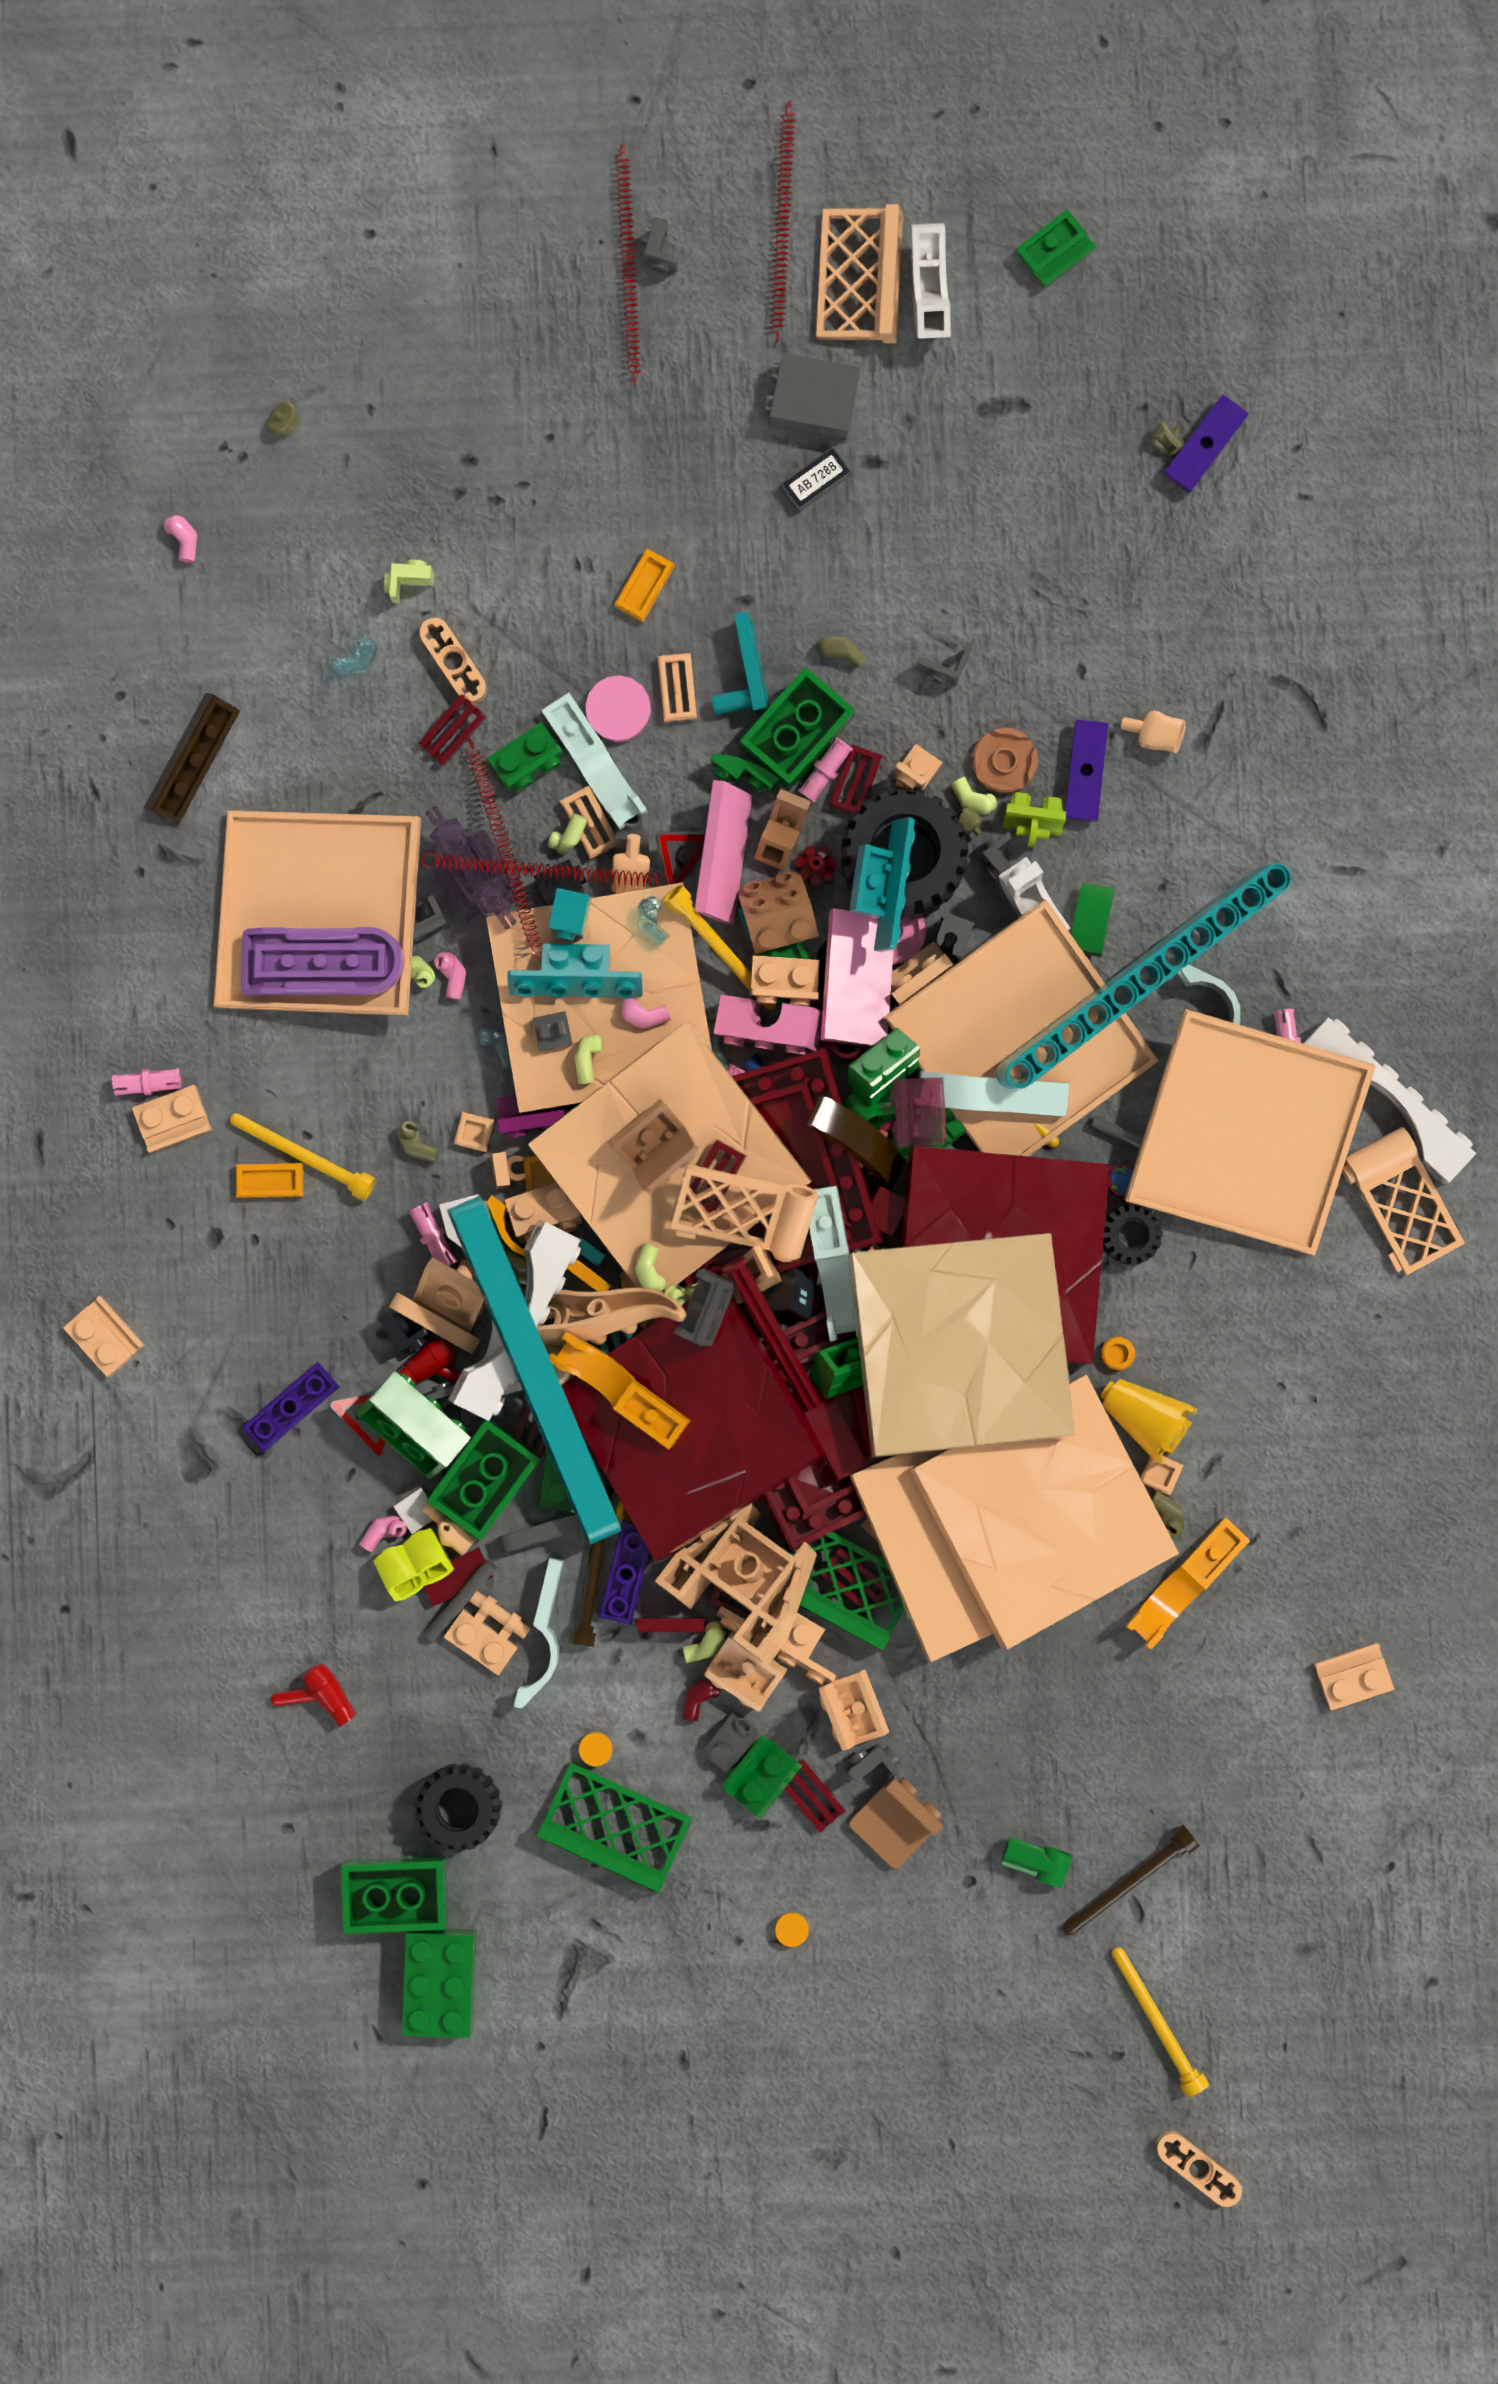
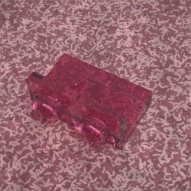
M943 1077L894 1080V1086L891 1089V1102L895 1106L896 1120L893 1122V1136L897 1140L898 1147L947 1144Z

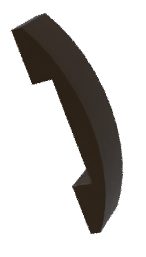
M819 1096L807 1126L825 1141L837 1142L869 1169L867 1175L881 1187L892 1191L904 1164L897 1148L878 1129L862 1117L826 1096Z

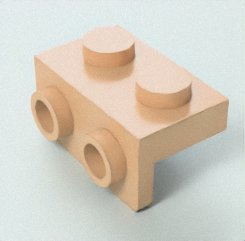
M558 1183L505 1199L516 1237L520 1243L526 1242L527 1244L539 1220L545 1221L566 1233L576 1230V1225L583 1223L578 1209Z
M731 1632L711 1661L704 1675L710 1679L713 1685L720 1689H725L737 1697L744 1706L760 1712L773 1690L785 1675L787 1668L775 1660H772L766 1666L732 1639L735 1633Z
M865 1669L835 1679L833 1683H827L819 1688L821 1706L829 1715L832 1723L833 1737L840 1744L842 1751L889 1733Z

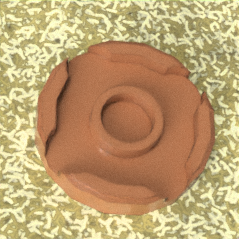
M997 728L987 733L978 741L972 755V767L977 780L987 790L998 794H1012L1024 789L1032 781L1038 767V753L1033 743L1023 732L1013 728Z

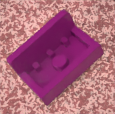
M516 1095L499 1097L497 1099L499 1133L507 1132L508 1138L528 1135L527 1129L540 1127L541 1133H543L566 1115L565 1107L521 1115Z

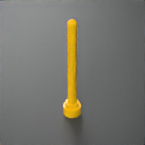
M682 884L676 886L664 897L662 903L671 913L682 914L750 991L751 972L702 916L695 912L692 906L693 901L690 899L691 894ZM761 1003L768 1011H773L777 1006L776 1004Z
M234 1113L230 1117V1123L233 1126L347 1185V1189L357 1199L364 1202L370 1195L376 1182L375 1177L365 1172L353 1174L238 1113Z
M1120 1947L1114 1948L1112 1951L1114 1961L1180 2073L1179 2080L1181 2083L1179 2086L1185 2097L1189 2098L1200 2093L1209 2086V2082L1203 2072H1198L1196 2068L1191 2067L1125 1951Z

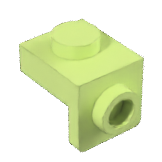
M407 560V564L391 563V573L385 574L384 591L389 593L392 603H399L400 584L433 586L434 572L432 567L426 565V562L421 560Z

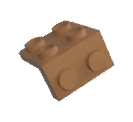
M784 872L777 877L764 881H751L745 886L740 887L737 891L755 954L819 936L811 902L801 874L798 875V872Z
M661 1099L609 1142L613 1150L633 1170L642 1188L647 1193L663 1187L676 1170L689 1165L694 1160L699 1150L686 1126Z
M893 1775L850 1820V1827L887 1864L896 1869L931 1834L935 1836L944 1826L939 1820L942 1813L929 1801L923 1804L915 1796L918 1790L905 1777L899 1781Z

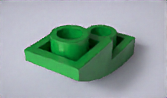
M714 754L711 758V765L714 767L712 772L719 779L727 783L731 780L738 784L743 776L746 775L749 777L746 781L750 786L760 793L765 789L770 794L779 785V778L750 761L722 754Z
M1087 883L1081 884L1071 936L1085 955L1102 957L1115 888Z

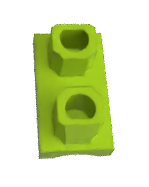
M1015 792L1013 794L1010 804L1007 803L1003 828L1016 830L1017 836L1028 837V847H1035L1036 838L1049 840V835L1062 836L1063 826L1066 821V811L1062 810V800L1060 798H1044L1042 808L1030 806L1031 796L1027 793Z

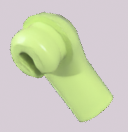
M965 777L950 784L962 808L969 807L978 815H987L996 809V798L992 794L984 795L972 792Z
M573 813L564 835L553 832L548 841V847L557 850L556 853L564 854L579 842L588 819Z
M412 956L411 977L421 988L431 986L435 980L433 969L421 957Z
M588 1034L581 1038L575 1054V1066L579 1084H587L594 1081L591 1057L592 1053H600L603 1049L602 1039L599 1035L589 1036Z
M644 1242L635 1266V1273L642 1288L662 1292L666 1284L665 1278L658 1275L653 1266L660 1248Z
M671 1284L665 1289L663 1294L683 1305L691 1299L696 1284L684 1288Z
M712 1621L705 1626L706 1634L701 1643L683 1647L686 1663L710 1658L718 1653L726 1636V1632L719 1622Z

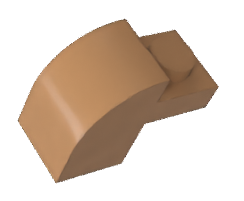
M780 789L754 859L785 871L807 819L811 801Z

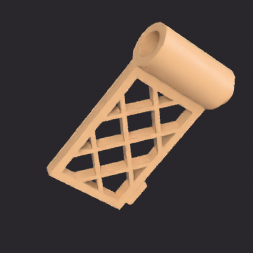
M1400 1127L1346 1157L1342 1174L1350 1185L1355 1183L1362 1193L1392 1250L1387 1256L1397 1273L1402 1270L1405 1275H1408L1465 1244L1418 1156L1414 1141L1405 1128ZM1413 1166L1420 1176L1416 1190L1400 1186L1403 1172ZM1396 1176L1394 1183L1387 1182V1180ZM1380 1184L1393 1187L1388 1205L1376 1203L1369 1190ZM1424 1185L1429 1194L1422 1192ZM1398 1189L1415 1194L1410 1213L1393 1208ZM1420 1196L1430 1198L1434 1202L1436 1207L1432 1219L1415 1215ZM1379 1208L1386 1210L1384 1217ZM1391 1212L1408 1216L1403 1235L1391 1232L1388 1226ZM1439 1214L1442 1217L1444 1223L1437 1221ZM1414 1218L1430 1223L1425 1242L1408 1237ZM1436 1225L1447 1228L1454 1241L1443 1247L1431 1244ZM1394 1237L1401 1239L1400 1246ZM1407 1241L1424 1246L1420 1259L1410 1265L1403 1255ZM1429 1247L1436 1249V1251L1428 1254Z
M687 1165L672 1215L670 1229L676 1230V1236L694 1240L697 1234L752 1247L760 1246L762 1249L770 1250L775 1259L782 1262H792L801 1257L818 1194L813 1189L803 1185L789 1184L783 1186ZM691 1176L705 1178L711 1187L695 1196L689 1187ZM730 1184L739 1186L744 1194L728 1203L720 1190ZM762 1192L776 1194L774 1203L762 1210L753 1199V1197ZM715 1193L723 1206L707 1214L699 1201ZM686 1194H688L690 1199L685 1201ZM748 1200L756 1213L740 1222L733 1208ZM692 1205H695L702 1215V1218L693 1223L680 1220L682 1211ZM728 1212L735 1225L726 1230L716 1228L712 1220ZM770 1214L769 1221L765 1217ZM761 1219L766 1227L764 1238L750 1236L745 1227Z

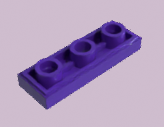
M1222 394L1163 475L1190 494L1248 417L1249 413ZM1206 441L1211 445V448L1205 449L1200 443Z
M1075 720L1065 806L1066 819L1098 821L1108 723ZM1088 767L1092 774L1084 776L1081 774L1080 769Z
M317 1362L242 1428L263 1452H266L340 1388V1385L322 1364ZM289 1401H293L296 1404V1410L291 1414L286 1410V1404Z
M623 1519L599 1617L631 1625L649 1549L633 1521ZM629 1568L633 1575L628 1578L624 1577L621 1574V1569Z

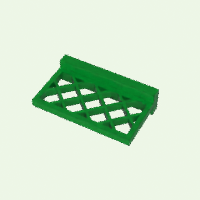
M831 1532L825 1536L834 1542L825 1544L824 1537L819 1538L821 1545L812 1548L814 1551L823 1549L828 1568L810 1573L808 1579L809 1587L806 1586L799 1607L879 1651H883L905 1609L901 1596L893 1599L890 1598L885 1580L893 1577L891 1574L884 1576L882 1568L890 1571L888 1565L880 1557ZM841 1544L847 1548L851 1561L832 1567L827 1547ZM853 1552L861 1555L864 1558L855 1560ZM870 1560L876 1564L880 1578L861 1583L856 1563ZM852 1565L858 1584L839 1589L833 1570ZM829 1572L835 1591L826 1594L816 1592L811 1577ZM882 1581L886 1601L868 1606L863 1586ZM859 1588L864 1607L852 1611L845 1608L840 1593ZM836 1594L838 1603L827 1597ZM901 1600L896 1611H894L892 1602ZM888 1604L892 1618L886 1629H883L873 1623L869 1609ZM866 1611L868 1620L856 1613Z
M570 1762L536 1838L649 1890L660 1893L692 1818ZM573 1772L587 1778L591 1791L572 1797L568 1783ZM592 1780L603 1786L595 1789ZM608 1788L617 1791L622 1805L603 1812L597 1793ZM566 1790L569 1799L560 1802ZM593 1795L599 1814L581 1820L574 1801ZM623 1795L630 1797L634 1800L625 1803ZM640 1802L648 1806L652 1819L634 1826L627 1807ZM571 1803L577 1822L564 1827L551 1821L557 1808ZM653 1808L664 1814L656 1817ZM623 1809L630 1827L611 1834L605 1815ZM669 1816L682 1821L683 1823L678 1835L664 1840L658 1821ZM601 1817L608 1836L594 1841L587 1837L582 1824ZM654 1823L660 1842L642 1848L635 1829ZM579 1826L582 1835L570 1829ZM632 1831L638 1850L626 1855L618 1852L613 1838ZM609 1840L612 1848L601 1844V1842ZM674 1841L669 1852L666 1843ZM662 1845L667 1858L661 1871L649 1866L644 1855L645 1851ZM640 1854L643 1863L631 1857Z

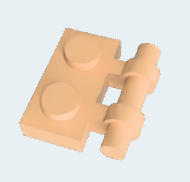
M477 1591L469 1600V1602L479 1608L476 1615L473 1616L463 1609L444 1638L499 1676L518 1649V1646L509 1641L508 1638L514 1632L524 1639L531 1628L521 1622L522 1617L516 1613L511 1615L498 1606L496 1599L490 1595L486 1597ZM488 1615L504 1625L500 1633L483 1623Z

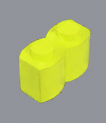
M432 1528L413 1533L403 1545L386 1548L373 1561L388 1593L395 1602L414 1595L425 1585L443 1579L454 1570L443 1545H441L438 1536Z

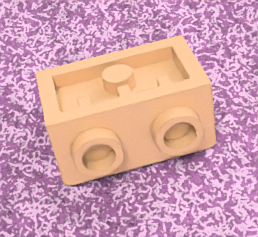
M935 942L930 943L892 972L891 995L900 1005L951 968L953 963Z
M753 955L750 996H757V1003L777 1004V998H788L792 1005L810 1006V1000H818L819 960Z

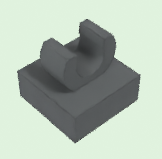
M566 1011L533 1018L540 1052L573 1045Z

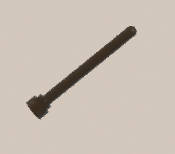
M605 1485L604 1489L611 1503L613 1490L610 1486ZM605 1539L590 1546L578 1623H574L573 1629H570L568 1643L594 1647L596 1633H593L594 1626H591Z
M1183 1824L1173 1832L1174 1836L1170 1839V1844L1063 1925L1064 1934L1067 1936L1075 1934L1179 1853L1181 1855H1184L1186 1852L1191 1854L1200 1847L1186 1826Z

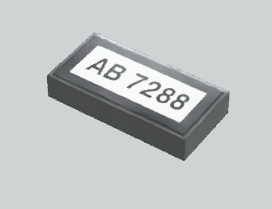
M832 446L780 483V488L800 513L852 475V471Z

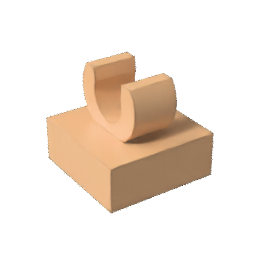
M506 1152L491 1155L495 1189L508 1188L510 1180L518 1182L525 1179V1173L514 1174L511 1171L513 1163L523 1161L522 1156L514 1155L507 1160Z

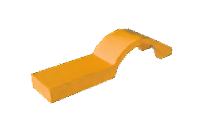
M491 1195L487 1200V1204L501 1238L514 1252L525 1257L524 1249L513 1242L507 1231V1206ZM578 1260L572 1266L569 1264L567 1266L568 1270L597 1292L610 1291L613 1287Z
M566 1332L562 1337L566 1344L557 1356L553 1353L550 1354L551 1363L561 1371L571 1373L589 1383L608 1399L614 1410L667 1449L672 1448L690 1420L637 1382L613 1358L571 1333Z
M1223 1518L1186 1560L1153 1591L1125 1627L1129 1631L1134 1629L1147 1641L1145 1646L1152 1650L1162 1639L1165 1631L1175 1618L1211 1585L1250 1540L1227 1518Z

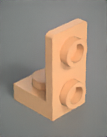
M915 744L902 763L899 761L895 766L893 779L897 781L895 786L897 788L906 787V792L915 793L916 788L925 790L943 762Z

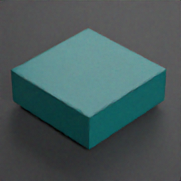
M578 1236V1239H580L578 1247L581 1248L580 1254L596 1266H601L607 1256Z

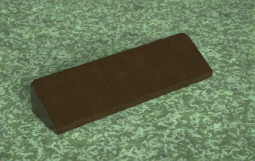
M206 693L203 696L144 806L145 809L179 826L241 710L214 694Z

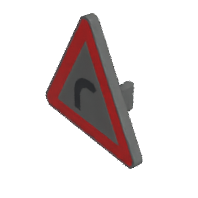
M659 831L655 838L663 874L672 877V884L682 883L703 853L705 832ZM664 876L665 885H670V877Z
M372 1393L332 1401L329 1404L332 1412L375 1457H381L386 1441L355 1415Z

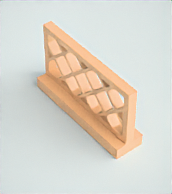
M899 204L886 205V208L823 209L816 329L817 340H882L883 343H897L903 214ZM868 218H880V229L870 238L859 228ZM830 219H845L851 226L837 238L830 231ZM854 231H857L866 242L852 254L842 243ZM829 237L834 241L830 246ZM878 239H879V247L875 244V242H876ZM840 247L849 258L835 270L828 263V256ZM872 247L879 254L878 261L867 270L858 258L867 249ZM855 263L865 274L850 286L841 274ZM829 270L832 274L827 278ZM878 270V275L876 279L873 276V274ZM838 279L848 290L833 302L826 295L827 287ZM870 279L877 286V293L866 302L856 290ZM853 295L863 306L848 318L839 306ZM826 301L831 305L827 310ZM875 303L876 312L871 308ZM868 310L875 318V330H860L854 323ZM834 311L846 321L837 331H825V320ZM850 326L854 329V331H846V330H847Z

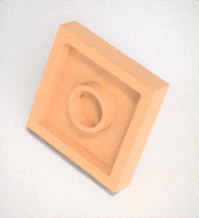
M433 1257L425 1267L412 1300L469 1334L475 1327L485 1304L477 1282L473 1281L475 1277L467 1260H462L457 1270H454Z

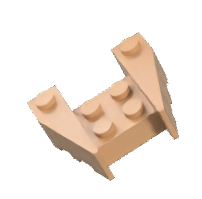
M750 1504L714 1530H710L702 1535L701 1539L689 1548H683L676 1553L655 1582L689 1609L693 1607L708 1585L713 1583L750 1610L752 1613L732 1639L744 1650L768 1666L788 1640L817 1554L804 1542L796 1554L792 1556L754 1529L753 1525L762 1514L753 1504Z

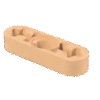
M439 618L426 620L420 628L422 642L457 695L464 694L463 692L466 690L465 683L459 676L463 675L470 668L472 671L466 673L468 679L472 684L478 682L480 685L477 686L478 693L473 696L470 692L464 695L474 704L481 702L486 696L487 687L475 665L445 621ZM431 627H434L436 630L443 629L440 634L446 647L442 650L434 638L427 639L430 636L429 629ZM441 650L439 654H436L435 651ZM455 652L460 654L463 662L458 669L450 670L445 667L444 659L449 653ZM459 677L457 681H454L453 678Z
M398 1292L389 1305L390 1308L470 1354H473L480 1342V1339Z
M1166 2131L1158 2137L1156 2150L1160 2158L1167 2165L1220 2206L1231 2207L1238 2203L1242 2195V2188L1235 2176L1180 2133ZM1175 2140L1179 2141L1177 2146L1186 2155L1182 2167L1178 2165L1182 2162L1178 2155L1174 2152L1166 2155L1165 2142L1173 2143ZM1189 2149L1193 2151L1192 2153L1187 2155ZM1198 2159L1204 2160L1208 2164V2172L1201 2178L1193 2177L1189 2172L1191 2163ZM1216 2170L1220 2172L1215 2176L1223 2185H1227L1229 2182L1232 2183L1231 2189L1233 2194L1231 2196L1224 2194L1222 2197H1219L1221 2193L1219 2188L1211 2182ZM1210 2182L1209 2188L1205 2187Z

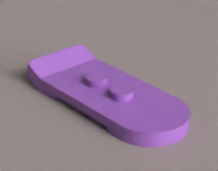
M270 927L250 928L244 930L242 934L241 992L245 995H377L391 989L400 979L404 968V954L400 944L392 935L379 928Z

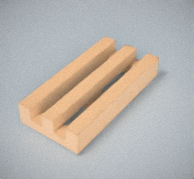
M691 654L658 656L664 723L697 720ZM685 661L690 712H683L678 666V662ZM665 663H672L677 713L670 714Z
M589 786L560 800L569 820L573 814L569 804L573 802L576 803L581 815L588 819L586 824L598 847L595 849L591 847L584 832L581 835L580 841L590 860L608 852L613 847L616 848L615 834ZM587 796L610 839L607 843L603 842L581 800L582 797Z

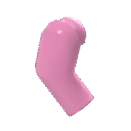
M441 952L436 955L434 964L448 979L445 997L461 1000L466 969L454 954Z
M627 998L621 1004V1015L625 1021L640 1029H647L671 1020L666 1004L651 1010H647L639 1005L634 998Z

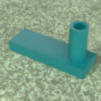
M745 611L734 614L749 688L712 696L716 715L753 707V711L760 716L770 707L753 619Z

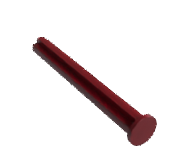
M746 1257L733 1260L722 1268L723 1274L728 1273L803 1408L805 1410L815 1408L820 1404V1397L746 1267Z

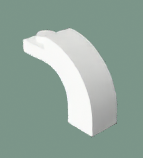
M945 224L911 225L912 287L918 339L951 337L950 302L946 279Z
M1025 857L999 875L1002 889L1018 918L1043 899H1046L1064 926L1070 931L1069 925L1055 907L1042 883L1043 871L1036 861L1031 864L1028 858Z

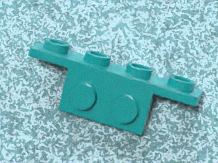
M910 817L892 822L888 850L867 844L860 845L858 848L849 911L878 919L874 942V951L877 952L895 950L901 936L900 918L906 902L904 890L906 879L910 873V850L915 839V819Z
M543 944L541 971L509 970L507 978L509 995L631 998L643 996L642 973L609 971L610 945Z

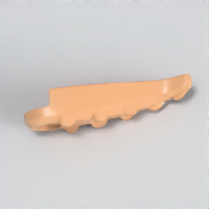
M626 1288L601 1292H577L561 1289L559 1294L552 1297L548 1304L550 1312L547 1319L554 1318L553 1325L541 1326L538 1324L537 1330L544 1346L550 1345L563 1348L566 1341L562 1337L566 1332L583 1341L589 1340L595 1345H601L606 1341L607 1334L621 1329L627 1334H632L636 1331L639 1322L656 1317H667L681 1322L685 1320L686 1312L676 1300L652 1289Z

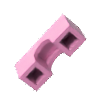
M720 996L714 1034L724 1038V1044L743 1047L744 1042L755 1043L754 1048L772 1052L775 1046L786 1048V1053L798 1056L804 1055L806 1051L814 1052L818 1050L823 1012L816 1008L782 1003L781 1014L777 1022L772 1026L763 1027L761 1023L763 1004L749 998Z

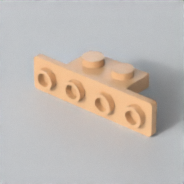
M723 1606L720 1607L716 1616L721 1618L719 1623L734 1633H737L746 1621ZM797 1613L788 1640L779 1650L777 1659L789 1667L794 1668L797 1664L807 1670L806 1677L819 1685H823L824 1682L833 1683L836 1678L835 1674L809 1659L825 1629Z

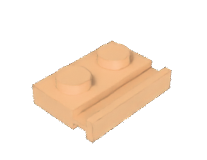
M196 1085L132 1108L146 1143L147 1151L150 1154L212 1131Z
M98 1296L94 1302L63 1327L106 1377L112 1376L137 1351L145 1346L102 1296Z
M1377 1642L1313 1663L1330 1711L1394 1690L1379 1643Z

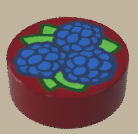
M1119 1164L1110 1170L1108 1188L1114 1195L1125 1197L1134 1166Z

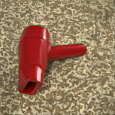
M440 1337L427 1344V1346L425 1345L397 1373L408 1376L416 1385L418 1382H422L435 1374L456 1384L462 1372L449 1366L457 1358L456 1352L448 1340Z
M324 1663L309 1668L304 1674L302 1681L307 1689L280 1692L271 1696L272 1705L277 1707L317 1701L330 1714L339 1727L349 1722L357 1714L351 1703L348 1702V1698L337 1678Z

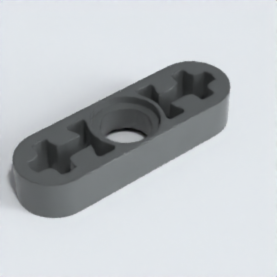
M575 1514L499 1536L498 1538L502 1552L505 1553L581 1530Z

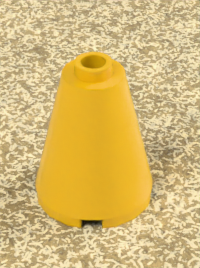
M1119 1379L1116 1383L1110 1381L1101 1394V1398L1104 1399V1409L1160 1465L1166 1461L1161 1455L1165 1451L1172 1454L1192 1422L1187 1420L1189 1413L1195 1416L1197 1413V1408L1190 1404L1123 1379Z

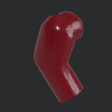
M702 1678L690 1686L685 1695L682 1719L698 1721L701 1703L710 1697H718L721 1689L713 1685L709 1678Z

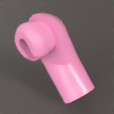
M174 515L167 518L164 522L166 533L174 535L180 542L178 560L194 563L197 532L182 516Z
M394 1515L376 1518L359 1542V1545L373 1553L382 1538L402 1537L406 1532V1524L401 1517Z

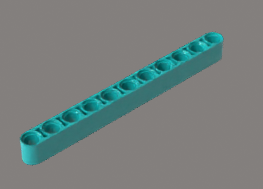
M1274 863L1254 870L1005 1059L996 1071L998 1083L1006 1089H1024L1030 1086L1286 891L1291 883L1289 869L1283 864ZM1270 871L1276 878L1274 887H1271L1267 881V875ZM1244 890L1247 891L1251 897V901L1248 907L1245 906L1242 901V893L1244 892ZM1219 909L1222 910L1225 914V923L1223 926H1221L1216 919V914ZM1193 929H1196L1200 934L1198 945H1195L1191 940ZM1168 948L1175 954V960L1172 965L1165 959V953ZM1143 967L1149 972L1147 984L1142 983L1139 974ZM1117 987H1120L1124 993V999L1121 1004H1118L1114 999V991ZM1092 1006L1098 1012V1019L1095 1024L1088 1018V1011ZM1065 1026H1068L1073 1034L1072 1040L1069 1043H1066L1062 1038V1031ZM1039 1046H1043L1047 1052L1046 1060L1043 1063H1040L1036 1057V1051ZM1014 1065L1021 1071V1077L1017 1083H1014L1010 1077V1070Z
M477 1196L448 1209L447 1212L587 1542L589 1545H592L620 1532L621 1528L482 1199L480 1196Z

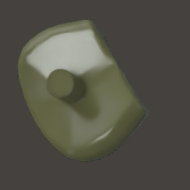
M279 402L266 422L268 429L281 437L291 435L296 429L300 418L295 406L290 402Z
M1160 421L1150 436L1153 445L1164 455L1172 456L1184 446V442L1176 436L1181 431L1178 425L1170 431L1164 421Z
M969 807L960 810L957 822H962L966 831L964 837L972 832L976 836L980 835L982 832L978 826L983 818Z

